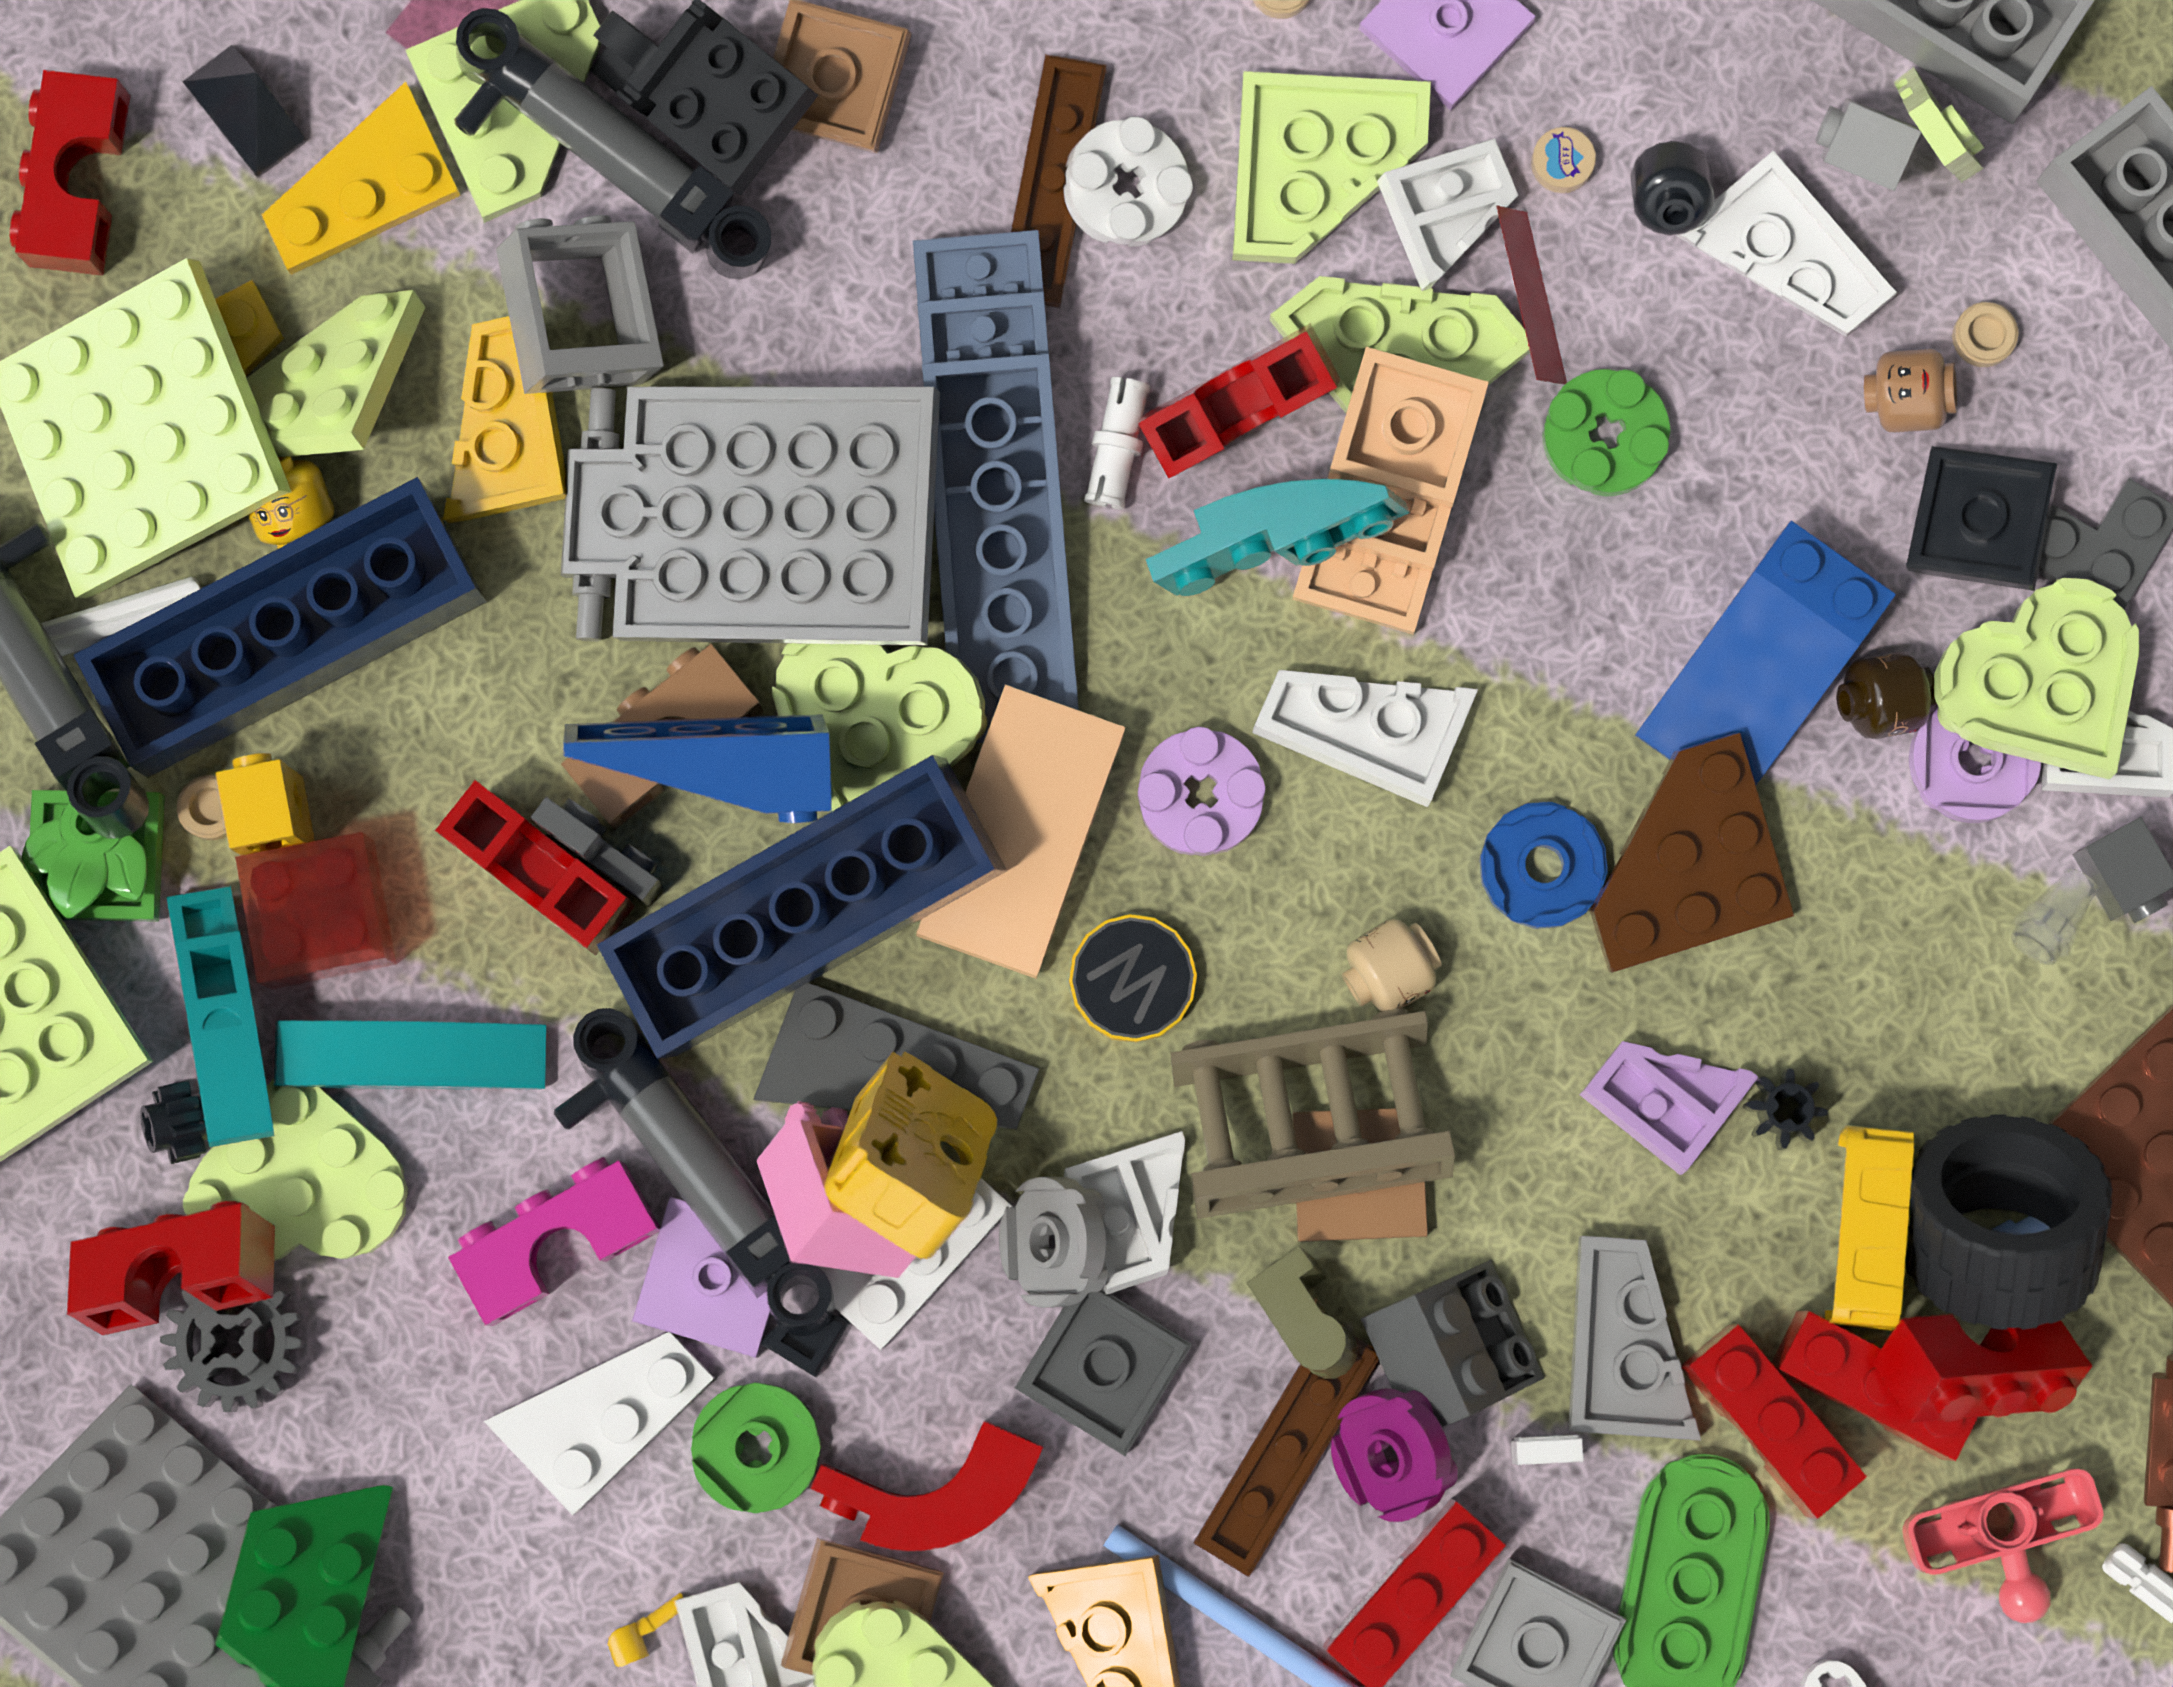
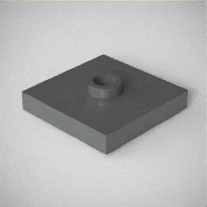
M1101 1289L1096 1293H1088L1081 1302L1062 1308L1016 1384L1015 1389L1126 1456L1193 1344L1113 1295H1106L1105 1291Z

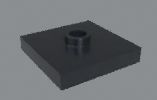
M1931 446L1906 563L1907 570L1931 576L2035 591L2060 471L2058 464Z

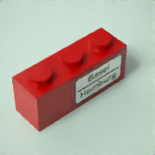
M1450 1499L1329 1636L1322 1647L1365 1687H1384L1506 1545L1457 1501Z

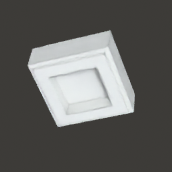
M1572 1434L1514 1437V1441H1511L1512 1464L1583 1462L1582 1438Z

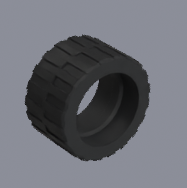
M1990 1114L1988 1117L1977 1118L1975 1116L1963 1119L1958 1124L1944 1127L1936 1133L1935 1137L1927 1140L1919 1149V1156L1914 1159L1912 1165L1905 1268L1908 1275L1912 1276L1916 1288L1922 1295L1928 1296L1935 1306L1946 1313L1950 1312L1960 1317V1320L1975 1325L1978 1323L1991 1326L1994 1329L2021 1328L2023 1330L2038 1328V1325L2052 1324L2064 1319L2068 1313L2077 1311L2086 1303L2088 1295L2094 1293L2099 1281L2112 1207L2111 1196L2113 1190L2111 1180L2106 1176L2104 1164L2097 1155H2094L2089 1150V1146L2078 1137H2072L2064 1129L2051 1123L2048 1125L2036 1121L2035 1118ZM1981 1209L2011 1210L2029 1215L2043 1222L2051 1229L2028 1234L2003 1233L1977 1225L1962 1214Z

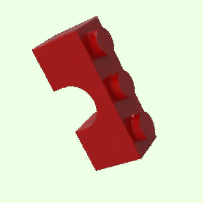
M43 70L40 89H34L31 93L28 109L29 122L34 127L31 150L25 149L23 151L19 164V180L21 186L25 187L21 210L13 212L9 231L11 246L15 248V253L29 267L100 276L104 274L112 214L100 200L70 195L68 192V177L73 166L85 156L95 153L122 156L131 95L118 78Z
M1310 323L1145 413L1138 424L1168 479L1225 449L1230 442L1253 428L1275 417L1280 416L1282 418L1338 387L1341 378Z
M474 780L435 829L444 839L595 956L600 951L597 944L611 937L635 907L621 892L577 858L575 859L476 780Z
M222 1201L213 1204L210 1210L189 1215L165 1214L156 1217L153 1223L133 1228L108 1227L98 1231L97 1236L71 1241L67 1315L102 1336L158 1324L160 1299L163 1290L168 1282L180 1272H182L181 1289L216 1311L273 1298L275 1225L254 1212L245 1203Z
M1810 1311L1796 1312L1771 1361L1783 1377L1825 1399L1840 1403L1882 1425L1884 1430L1941 1460L1957 1461L1978 1417L1960 1418L1952 1422L1936 1420L1911 1423L1872 1363L1881 1348L1833 1323H1829L1828 1320Z
M1953 1314L1902 1318L1872 1362L1911 1423L1936 1420L1952 1422L1960 1418L1982 1416L2005 1417L2010 1414L2039 1411L2053 1413L2062 1410L2074 1400L2077 1394L2076 1389L2093 1367L2061 1320L2052 1324L2038 1325V1328L2023 1330L2021 1328H2007V1330L1991 1328L1979 1345L1964 1332Z
M1739 1324L1727 1325L1681 1364L1682 1371L1718 1414L1729 1420L1753 1446L1765 1463L1763 1467L1805 1517L1819 1519L1867 1478L1866 1474Z

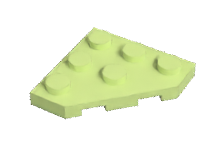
M520 0L499 9V11L507 14L516 24L518 32L585 83L593 60H595L601 42L593 36L600 25L588 0ZM457 27L406 49V53L483 222L486 223L542 197L561 143L505 99L501 101L474 136L466 135L455 125V117L481 87V85L469 80L460 70L456 58ZM485 35L473 41L470 48L475 55L483 59H493L503 53L505 45L500 39Z
M1243 71L1232 260L1295 264L1380 190L1377 181L1384 172L1409 165L1422 154L1428 144L1431 82Z
M1319 276L1271 313L1269 320L1283 338L1311 323L1341 378L1338 387L1330 391L1329 394L1345 413H1347L1366 347L1489 382L1488 385L1530 353L1525 329L1497 295L1471 293L1470 296L1433 292V288L1422 291L1420 287L1388 283L1376 286L1345 282L1343 278Z
M414 290L361 295L247 377L278 457L364 450L425 309L424 304Z

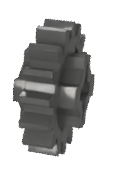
M183 1290L181 1292L189 1306L185 1311L168 1310L166 1316L178 1325L177 1331L174 1334L160 1336V1343L167 1346H175L176 1356L163 1363L165 1370L182 1369L185 1374L176 1387L180 1393H187L198 1387L201 1391L198 1396L197 1405L203 1408L210 1407L220 1396L223 1412H237L240 1397H244L245 1402L251 1409H257L263 1406L261 1390L266 1389L274 1395H282L286 1391L283 1382L279 1379V1375L282 1372L299 1373L301 1366L289 1358L291 1349H300L306 1347L307 1340L300 1337H292L290 1328L299 1324L303 1320V1316L301 1313L285 1314L282 1307L291 1296L287 1291L280 1290L273 1293V1298L253 1302L254 1304L250 1308L246 1307L239 1315H230L225 1309L216 1311ZM197 1325L201 1330V1349L194 1355L193 1335ZM273 1326L275 1345L270 1359L264 1352L265 1332ZM225 1328L227 1330H241L245 1328L243 1330L245 1334L239 1340L240 1346L244 1349L242 1354L225 1353L221 1355L223 1353L221 1349L228 1342L223 1334ZM227 1368H236L251 1381L241 1385L230 1386L213 1379Z

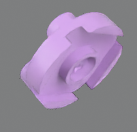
M1938 708L1930 713L1925 725L1914 733L1909 749L1910 774L1924 803L1930 808L1936 809L1947 818L1965 823L1992 821L2019 806L2035 786L2039 777L2041 762L1979 746L1980 753L1990 755L1991 765L1980 768L1978 776L1969 774L1967 766L1959 763L1958 754L1967 751L1970 741L1961 738L1957 733L1946 730L1940 724L1937 716Z
M1195 727L1186 732L1170 736L1151 752L1141 770L1137 796L1143 821L1151 834L1160 843L1180 854L1207 856L1227 852L1238 846L1249 836L1261 815L1265 784L1261 776L1259 764L1252 753L1241 742L1223 732L1211 731L1204 727ZM1192 777L1199 782H1202L1207 777L1211 778L1216 783L1212 794L1218 801L1211 808L1204 803H1200L1193 809L1185 802L1190 794L1185 783Z

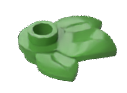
M103 794L97 803V807L107 806L114 800ZM70 802L63 810L60 819L39 825L26 840L21 859L31 873L48 874L47 884L50 898L63 917L73 919L86 910L99 897L105 887L125 898L136 901L140 900L148 879V859L142 844L130 835L121 839H108L97 833L85 835L81 828L83 818Z

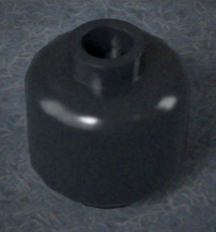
M1680 141L1660 142L1647 148L1635 160L1630 174L1634 212L1643 226L1654 233L1669 236L1685 234L1698 228L1710 216L1715 203L1711 165L1701 150L1689 143Z

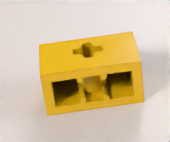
M269 753L251 754L232 760L233 769L215 772L229 848L253 863L317 851L303 776L280 759L272 761L271 754Z

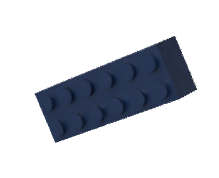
M416 477L74 654V657L129 766L149 778L487 601L430 492L421 480Z
M931 755L598 943L597 947L657 1059L676 1057L1007 872V869L946 758Z

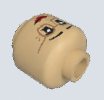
M1390 919L1353 940L1348 945L1347 960L1351 968L1342 973V977L1352 996L1361 1007L1371 1001L1382 1012L1385 1010L1402 1009L1432 991L1436 985L1435 970L1441 967L1442 963L1430 939L1417 923L1407 926L1401 920Z

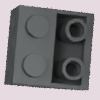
M1491 1260L1361 1318L1392 1389L1403 1393L1415 1390L1425 1395L1430 1401L1433 1415L1441 1427L1467 1418L1545 1378L1536 1360L1534 1349L1527 1340L1511 1305L1507 1289L1500 1280Z

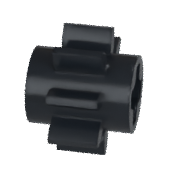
M1791 1068L1783 1071L1780 1085L1777 1087L1765 1076L1758 1078L1755 1082L1758 1089L1763 1093L1759 1101L1753 1100L1743 1104V1109L1749 1112H1757L1760 1124L1754 1127L1751 1135L1756 1137L1765 1134L1767 1131L1776 1134L1775 1144L1777 1150L1787 1149L1790 1143V1133L1793 1132L1806 1143L1813 1141L1815 1135L1808 1124L1812 1118L1816 1119L1828 1115V1110L1823 1107H1815L1813 1097L1811 1096L1817 1091L1820 1084L1817 1081L1804 1087L1794 1084L1795 1073ZM1775 1095L1781 1100L1790 1096L1796 1099L1799 1105L1792 1112L1797 1120L1796 1123L1791 1119L1778 1122L1774 1118L1773 1113L1779 1107L1778 1102L1774 1098Z
M188 1080L159 1086L157 1091H152L154 1103L144 1105L140 1109L142 1131L150 1152L156 1153L167 1150L170 1164L200 1158L201 1154L207 1152L204 1141L208 1140L200 1093L191 1095Z

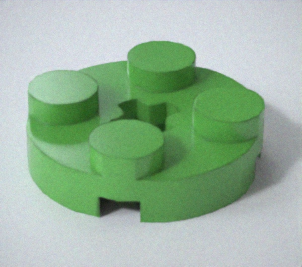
M1593 370L1583 373L1566 383L1550 403L1542 433L1544 451L1557 475L1570 485H1575L1581 490L1604 497L1622 495L1646 483L1664 459L1669 446L1670 422L1662 400L1653 388L1644 383L1640 375L1630 370ZM1606 417L1609 423L1619 422L1623 432L1616 437L1617 447L1608 449L1604 441L1593 443L1589 433L1596 429L1597 418Z
M757 1382L728 1388L709 1401L694 1424L691 1445L694 1474L704 1491L712 1499L728 1509L750 1513L780 1509L803 1494L817 1472L822 1449L816 1420L805 1403L795 1394L782 1387ZM748 1431L750 1434L758 1436L765 1431L771 1436L772 1441L767 1448L773 1456L767 1464L757 1459L749 1465L742 1461L740 1455L744 1452L745 1446L739 1439L745 1432Z

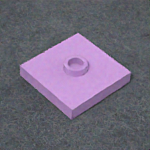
M1381 0L1361 21L1359 30L1416 81L1431 82L1430 93L1451 111L1534 23L1536 16L1518 0Z
M670 1197L632 1321L757 1358L771 1314L767 1303V1291L756 1298L731 1265L727 1255L689 1205L683 1200Z

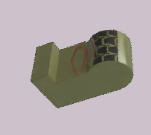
M1299 1246L1246 1283L1294 1358L1303 1367L1308 1368L1319 1377L1324 1379L1337 1378L1346 1374L1353 1367L1357 1358V1342L1354 1335L1343 1324L1329 1315L1312 1289L1325 1280L1326 1276L1315 1259Z

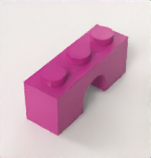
M605 1157L595 1160L571 1175L575 1183L571 1188L555 1197L551 1195L549 1189L543 1190L514 1207L519 1216L518 1218L498 1229L495 1228L492 1221H489L458 1239L462 1249L450 1255L448 1259L485 1326H495L550 1294L539 1275L537 1255L543 1242L553 1233L565 1229H574L580 1232L589 1241L599 1261L608 1262L659 1233L660 1225L624 1162L618 1160L609 1165Z

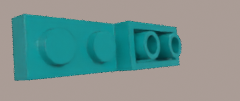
M1338 479L1288 481L1230 495L1193 510L1201 533L1145 560L1154 583L1176 596H1192L1208 590L1215 584L1214 578L1231 570L1251 569L1265 563L1270 559L1272 551H1275L1296 566L1300 564L1303 566L1319 564L1331 558L1336 553V547L1357 537L1359 539H1369L1387 532L1392 528L1393 520L1410 513L1406 501L1384 485Z
M231 886L167 897V904L209 1147L274 1136V1128Z

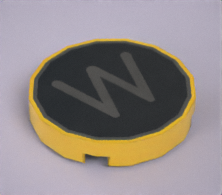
M1129 914L1105 920L1085 935L1073 955L1069 983L1075 1007L1091 1028L1111 1040L1137 1043L1159 1038L1181 1022L1193 1002L1197 973L1191 950L1176 930L1156 918Z

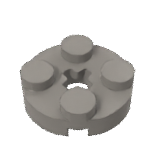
M1037 1177L1024 1182L1016 1190L1025 1191L1019 1197L1017 1205L1010 1208L1006 1207L1001 1218L999 1251L1003 1269L1008 1280H1019L1022 1288L1029 1294L1020 1295L1027 1303L1040 1308L1075 1305L1081 1302L1088 1293L1099 1292L1107 1281L1108 1270L1104 1261L1106 1253V1235L1103 1222L1105 1215L1104 1200L1096 1189L1084 1188L1076 1180L1068 1177ZM1049 1235H1055V1249L1049 1248Z

